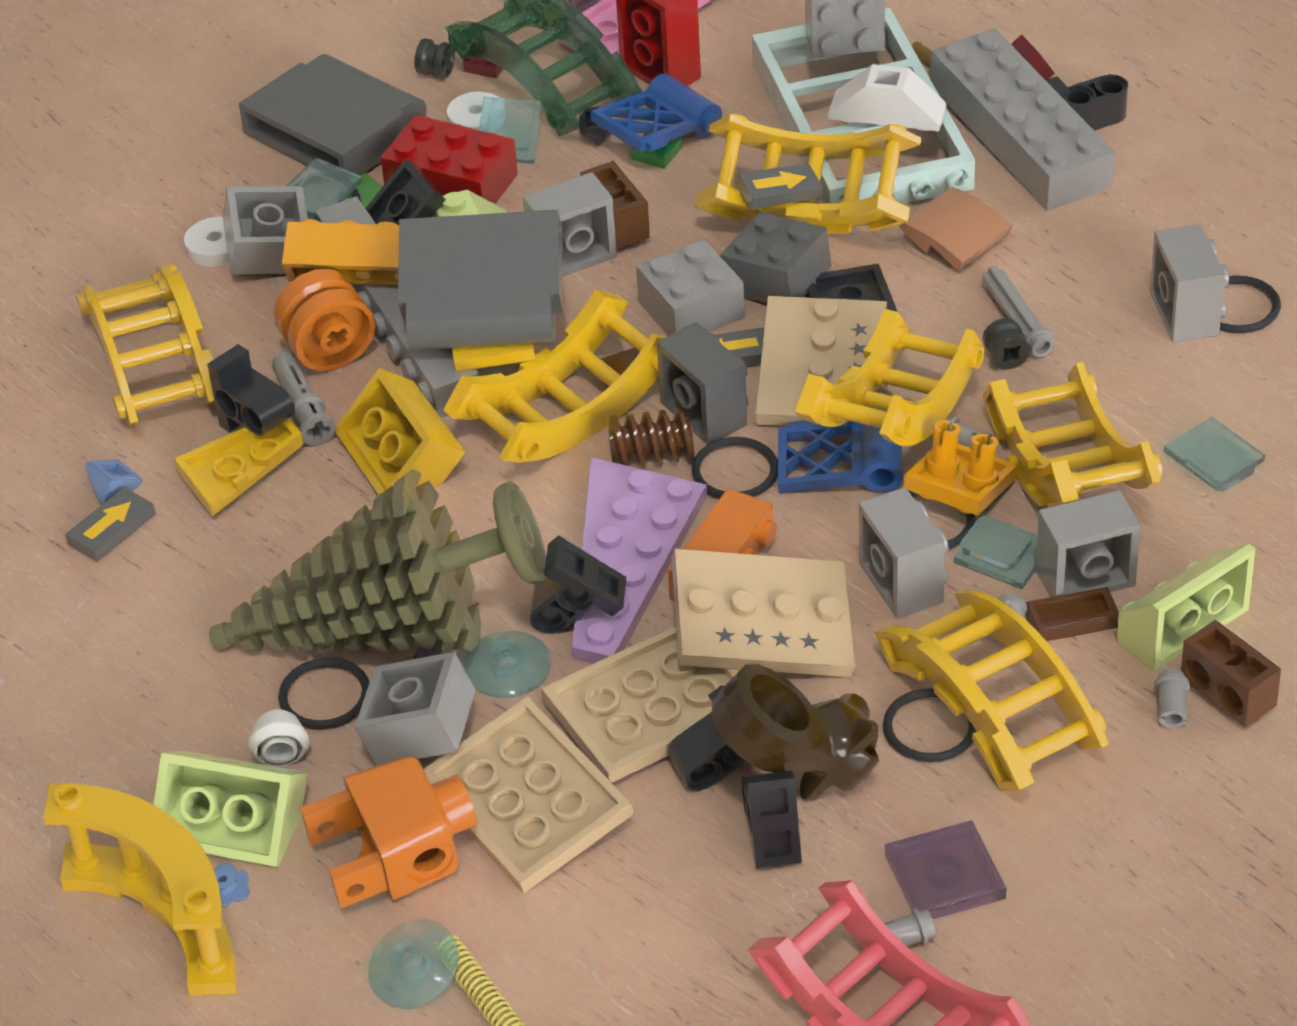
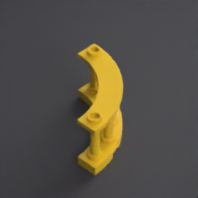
M729 114L709 125V132L726 139L718 183L697 193L694 206L696 208L737 222L741 221V216L754 218L759 212L771 213L776 216L827 228V234H851L852 227L868 225V230L877 231L908 222L910 207L896 202L892 195L899 152L920 145L921 138L908 132L901 125L888 124L874 130L851 134H809L760 125L748 121L746 117L738 114ZM740 143L766 150L763 170L778 168L781 153L809 157L808 163L819 182L824 158L850 159L843 201L839 203L817 204V199L750 209L741 191L736 190L733 186ZM883 155L877 194L859 200L865 158Z
M173 262L156 266L157 273L151 274L152 278L96 293L90 284L81 286L82 292L76 294L81 316L89 315L90 322L95 326L102 342L119 395L113 396L119 420L127 419L128 426L137 425V410L193 395H196L197 398L204 397L206 406L215 403L207 366L213 360L210 348L201 349L197 336L203 331V327L181 272L174 273V271H177V267ZM162 299L163 303L166 302L167 307L110 322L106 321L104 315ZM172 322V325L179 324L182 333L178 334L176 339L120 354L117 353L112 338ZM182 353L184 357L191 355L197 374L191 375L190 380L135 395L130 394L123 369Z
M595 289L579 314L564 330L567 337L552 351L545 347L535 355V360L521 363L519 371L508 376H504L501 372L486 376L462 375L443 410L454 419H482L504 437L508 442L499 456L503 461L519 463L547 459L570 450L606 428L610 416L616 415L617 419H619L647 392L659 377L657 342L667 336L652 333L650 338L646 337L622 318V314L629 304L627 300L618 294ZM611 331H614L640 352L622 375L594 354V351ZM579 367L587 368L609 386L589 403L585 402L562 383ZM550 393L572 412L553 420H547L529 403L544 394ZM514 413L524 422H518L515 426L502 414Z
M884 309L876 329L864 349V358L867 359L862 366H852L844 375L838 378L837 384L829 383L824 377L808 374L794 412L801 419L809 423L826 427L840 426L848 421L881 428L879 434L892 444L907 447L916 445L933 434L934 424L937 421L945 420L952 411L968 383L973 369L978 370L983 362V344L975 331L968 328L964 332L960 345L910 333L908 325L899 312ZM905 349L952 360L940 380L892 369L899 351L903 352ZM887 385H892L927 395L921 400L913 402L905 400L898 395L888 396L877 393L880 387L885 388Z
M1084 361L1075 363L1067 375L1069 382L1015 394L1013 390L1009 391L1006 379L990 382L983 392L982 397L998 442L1006 440L1013 454L1007 456V461L1018 465L1016 479L1037 505H1047L1050 508L1078 501L1081 491L1123 482L1133 489L1141 490L1155 486L1161 481L1162 464L1156 452L1152 453L1149 441L1140 442L1137 446L1131 445L1122 439L1110 424L1096 397L1097 387L1095 379L1091 373L1087 374ZM1074 398L1083 421L1030 432L1029 429L1024 428L1018 414L1021 409ZM1087 436L1091 437L1096 446L1093 449L1049 459L1044 455L1042 456L1036 449ZM1102 463L1107 464V466L1099 467L1077 473L1075 471H1071Z
M960 590L954 593L960 608L915 630L901 625H887L874 632L891 672L903 673L918 681L928 678L935 683L933 685L934 693L947 705L955 716L962 713L965 714L977 731L973 733L972 740L987 763L1000 791L1021 790L1034 783L1029 771L1031 764L1078 741L1081 749L1103 748L1109 745L1104 733L1106 725L1102 715L1095 708L1091 707L1063 661L1032 625L1007 604L993 596L975 590ZM966 624L968 625V626H966V627H964V628H962V629H959V630H957V631H955V632H953V633H951V634H949V635H947V636H945V637H943V638H941V639H939V640L937 639V638H939V637H941V636H943V635H946V634H948V633H950V632H952V631H954V630H956V629H958V628H960V627H962V626H964V625H966ZM986 636H990L1007 646L969 666L965 664L960 665L950 655ZM1021 660L1041 680L999 702L995 700L989 701L976 684V682ZM1053 696L1069 725L1023 748L1016 745L1005 726V719Z
M49 783L43 818L45 825H66L71 844H65L60 876L63 891L94 892L117 898L126 895L141 902L143 909L156 917L168 929H172L179 940L186 959L187 987L190 996L237 994L235 957L226 925L222 920L223 908L218 881L209 858L191 832L159 807L136 796L94 785ZM87 829L100 831L116 837L120 848L91 844Z

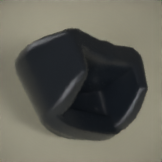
M590 107L579 116L578 128L580 133L592 144L600 146L611 133L591 121V111L600 107Z

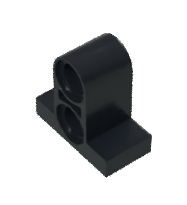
M1114 74L1103 75L1069 87L1058 76L1046 79V82L1094 131L1117 124L1126 118L1128 82L1122 76Z
M237 344L207 364L219 426L228 432L241 425L255 435L264 436L294 416L295 405L290 395L280 385L252 368L249 351L241 345Z
M559 535L548 544L544 576L547 578L542 582L534 584L530 623L537 631L547 634L559 633L593 606L612 617L623 609L626 576Z
M723 685L708 694L711 702L723 689ZM712 712L675 737L669 744L667 751L685 785L692 791H701L713 786L747 762L726 744L714 725Z
M793 771L741 777L744 810L752 837L755 867L764 868L802 863Z

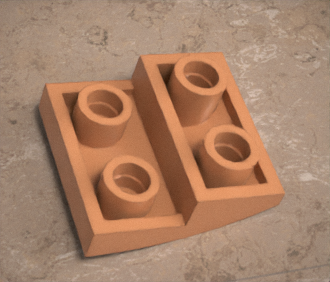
M951 187L909 217L908 222L902 223L899 228L925 253L934 248L959 271L1008 235L1013 225L980 199L960 189Z

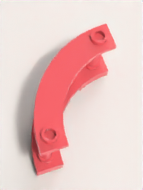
M852 880L823 883L818 889L829 907L792 940L788 936L760 938L748 949L761 971L785 1001L792 996L811 1016L805 1023L807 1026H890L919 998L944 1014L934 1026H1030L1027 1021L1026 1012L1015 1001L1014 997L988 994L965 986L944 975L911 951L875 914L867 903L863 892L855 886ZM839 923H842L864 950L830 981L823 984L805 962L803 955ZM878 964L903 987L867 1020L861 1019L843 1004L839 998Z

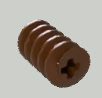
M681 408L675 410L673 421H670L665 410H660L656 423L652 420L649 412H643L640 424H637L632 413L627 414L624 426L620 425L616 415L610 416L608 434L612 462H614L615 456L619 455L623 465L629 466L631 456L635 453L640 464H645L648 452H652L657 463L662 462L665 450L669 451L673 461H678L681 448H685L689 458L694 459L690 417L689 419L686 418Z

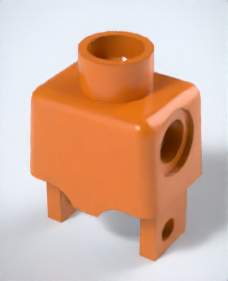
M411 756L345 776L343 780L346 790L299 808L311 846L354 829L358 830L362 838L363 846L356 860L329 870L335 897L341 909L385 891L388 892L393 902L454 873L458 868L459 862L453 835L477 826L475 811L461 778L458 775H454L430 784L419 761Z

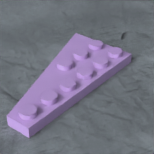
M591 457L582 550L626 576L623 609L613 617L593 606L575 621L572 642L573 659L594 664L625 649L672 562L674 550L680 548L707 498V484Z

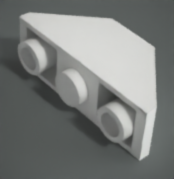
M872 64L836 90L828 112V119L841 120L848 123L877 124L880 126L898 124L905 128H913L920 131H940L946 111V102L910 68Z

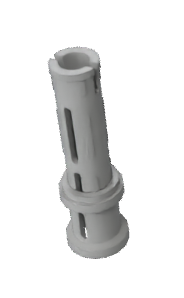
M290 351L277 353L272 359V363H274L272 368L276 372L283 388L294 402L295 414L291 418L300 425L299 430L302 433L303 441L311 446L326 443L333 437L336 427L330 415L325 414L326 407L320 395L312 392L294 353ZM313 428L315 435L312 434L310 429Z

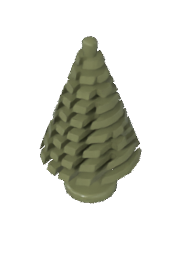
M412 469L395 482L394 486L389 487L374 499L372 509L369 510L365 504L353 515L352 520L348 522L345 520L334 529L331 537L328 535L312 548V553L306 552L292 563L290 577L286 569H284L272 579L270 587L266 588V585H264L252 595L251 606L244 601L231 613V622H223L212 626L209 631L210 641L217 650L232 647L234 643L239 642L245 650L260 651L263 649L265 642L273 651H287L290 648V644L292 647H299L300 651H311L317 647V643L322 642L324 646L322 650L339 651L343 647L351 651H366L371 646L378 651H390L396 648L407 650L423 649V647L432 646L430 652H445L454 643L452 650L472 652L479 645L481 620L479 603L477 602L468 607L475 588L469 565L506 552L514 570L522 580L529 584L544 581L547 578L544 576L546 553L534 514L520 488L512 481L503 483L495 489L493 494V510L497 527L460 540L457 530L450 532L453 521L446 506L443 505L434 509L439 496L430 481L417 486L422 473Z

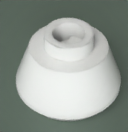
M274 709L264 713L257 719L248 740V749L250 754L262 764L284 767L297 762L307 752L310 742L308 733L293 713Z

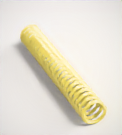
M450 936L444 939L438 948V943H434L433 950L438 958L445 964V967L456 979V982L460 984V987L464 989V992L471 999L472 1003L475 1004V1007L489 1025L525 1026L524 1022H521V1018L517 1017V1013L513 1012V1008L505 1001L502 993L498 991V988L486 976L485 971H482V967L478 966V962L467 951V948L463 946V942L460 941L458 936ZM450 940H455L454 942H451L450 944H448V945L444 948L443 951H441L442 947H443L448 941H450Z

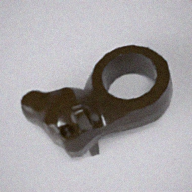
M749 664L739 670L712 700L714 725L726 744L741 758L766 772L774 773L791 770L793 773L804 772L800 783L802 799L813 801L832 785L843 791L852 790L868 777L879 762L878 754L875 750L879 736L877 734L879 732L878 724L874 720H869L870 709L863 697L855 693H846L839 698L811 705L804 694L785 677L762 665Z

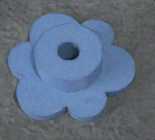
M230 863L220 864L214 869L220 889L222 908L228 907L232 901L240 902L249 896V887L246 884L249 881V876L246 871H236L235 866Z

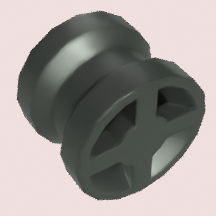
M421 39L415 53L414 65L416 72L424 75L433 72L437 77L446 79L451 74L454 66L455 48L452 43L443 42L439 45L435 44L431 39Z
M1010 318L996 320L988 325L983 332V343L990 352L993 363L998 368L1012 369L1018 367L1029 357L1030 345L1023 336L1020 325L1015 320Z

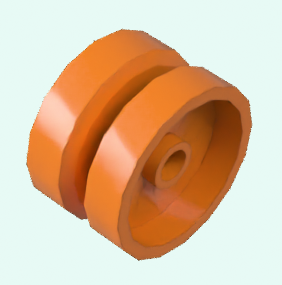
M315 269L299 275L279 295L273 312L277 329L289 343L295 355L305 367L318 372L335 371L355 361L372 342L376 328L374 314L359 296L353 285L344 274L332 269Z

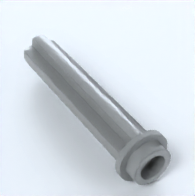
M997 266L989 267L988 272L982 275V281L1006 316L1015 320L1020 325L1022 334L1030 345L1031 351L1029 355H1034L1035 357L1046 356L1054 347L1053 333L1050 329L1043 328L1002 269H998Z

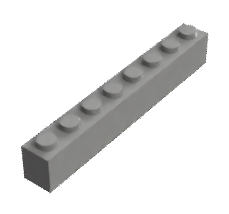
M357 196L315 210L316 220L321 223H339L344 220H350L359 224H375ZM352 284L374 314L375 334L378 337L383 336L385 338L389 355L393 360L399 359L404 377L416 383L441 418L448 416L443 409L461 376H479L477 370L455 372L452 348L409 350L406 337V322L404 323L398 305V285Z

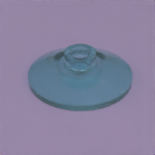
M500 631L487 635L479 640V645L472 652H467L464 659V670L474 688L485 695L498 698L517 697L535 690L546 680L551 669V656L546 645L537 637L521 631Z
M417 919L396 926L382 937L372 952L368 976L373 991L383 1002L395 1008H416L433 1001L445 991L455 976L459 962L457 943L452 934L443 925L432 920ZM412 953L409 959L403 961L406 956Z

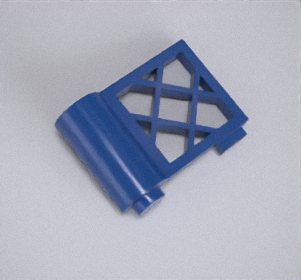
M666 73L656 76L650 82L647 90L591 111L592 122L639 152L657 150L667 146L668 141L691 132L701 138L708 137L713 134L708 131L709 125L722 118L720 106ZM645 105L650 109H643L638 107ZM611 117L627 118L628 120L613 119ZM632 119H636V120H646V121H654V123H652V122H642V121H632ZM658 122L674 123L675 125H671V124H661V123H658ZM636 133H644L649 135L641 137Z
M807 421L787 423V427L778 428L779 493L862 484L874 492L885 493L893 491L899 487L903 479L902 446L885 440L879 434L881 428L848 421L835 427L821 426ZM852 434V437L840 447L830 442L836 436ZM807 440L810 442L799 452L788 446L789 441ZM820 449L830 453L820 463L810 459ZM841 460L852 466V471L834 473L830 469ZM800 465L810 470L804 476L788 478V474Z

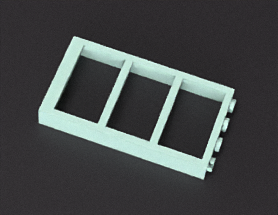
M890 7L885 8V47H889L896 62L882 65L910 68L939 96ZM806 24L752 35L753 66L786 131L834 135L859 133L883 127L877 124L855 122L812 131L795 97L838 89L867 68L788 84L780 68L836 56L812 59L806 36ZM947 108L940 131L935 132L949 158L897 168L892 195L896 202L907 204L936 198L951 187L962 191L974 190L975 158ZM799 156L802 164L808 163L809 157ZM824 158L820 178L823 191L819 199L822 204L839 203L843 201L846 179L837 181L826 158ZM881 172L862 176L859 200L877 194Z

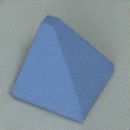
M119 459L86 462L85 465L86 472L101 504H104L122 488L125 487L132 491L140 486L142 482L140 476Z

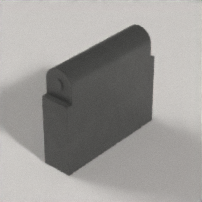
M322 54L308 64L300 62L239 103L242 127L245 134L330 177L340 178L350 183L381 162L380 157L414 115L426 117L427 112L426 104L422 99L328 54Z
M558 209L399 219L398 305L404 323L406 322V337L409 350L555 342V314L563 313V235Z

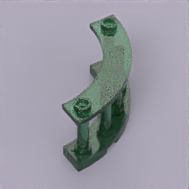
M502 0L504 4L503 9L479 22L458 21L445 27L449 43L453 50L458 52L461 59L477 57L488 60L500 66L519 81L545 112L548 123L556 130L558 136L580 128L581 126L575 116L610 97L613 102L642 92L619 53L616 51L611 54L600 41L603 33L586 16L564 0ZM524 27L543 30L518 45L507 37ZM557 39L562 40L575 51L543 70L529 56ZM586 63L602 84L567 103L552 81Z

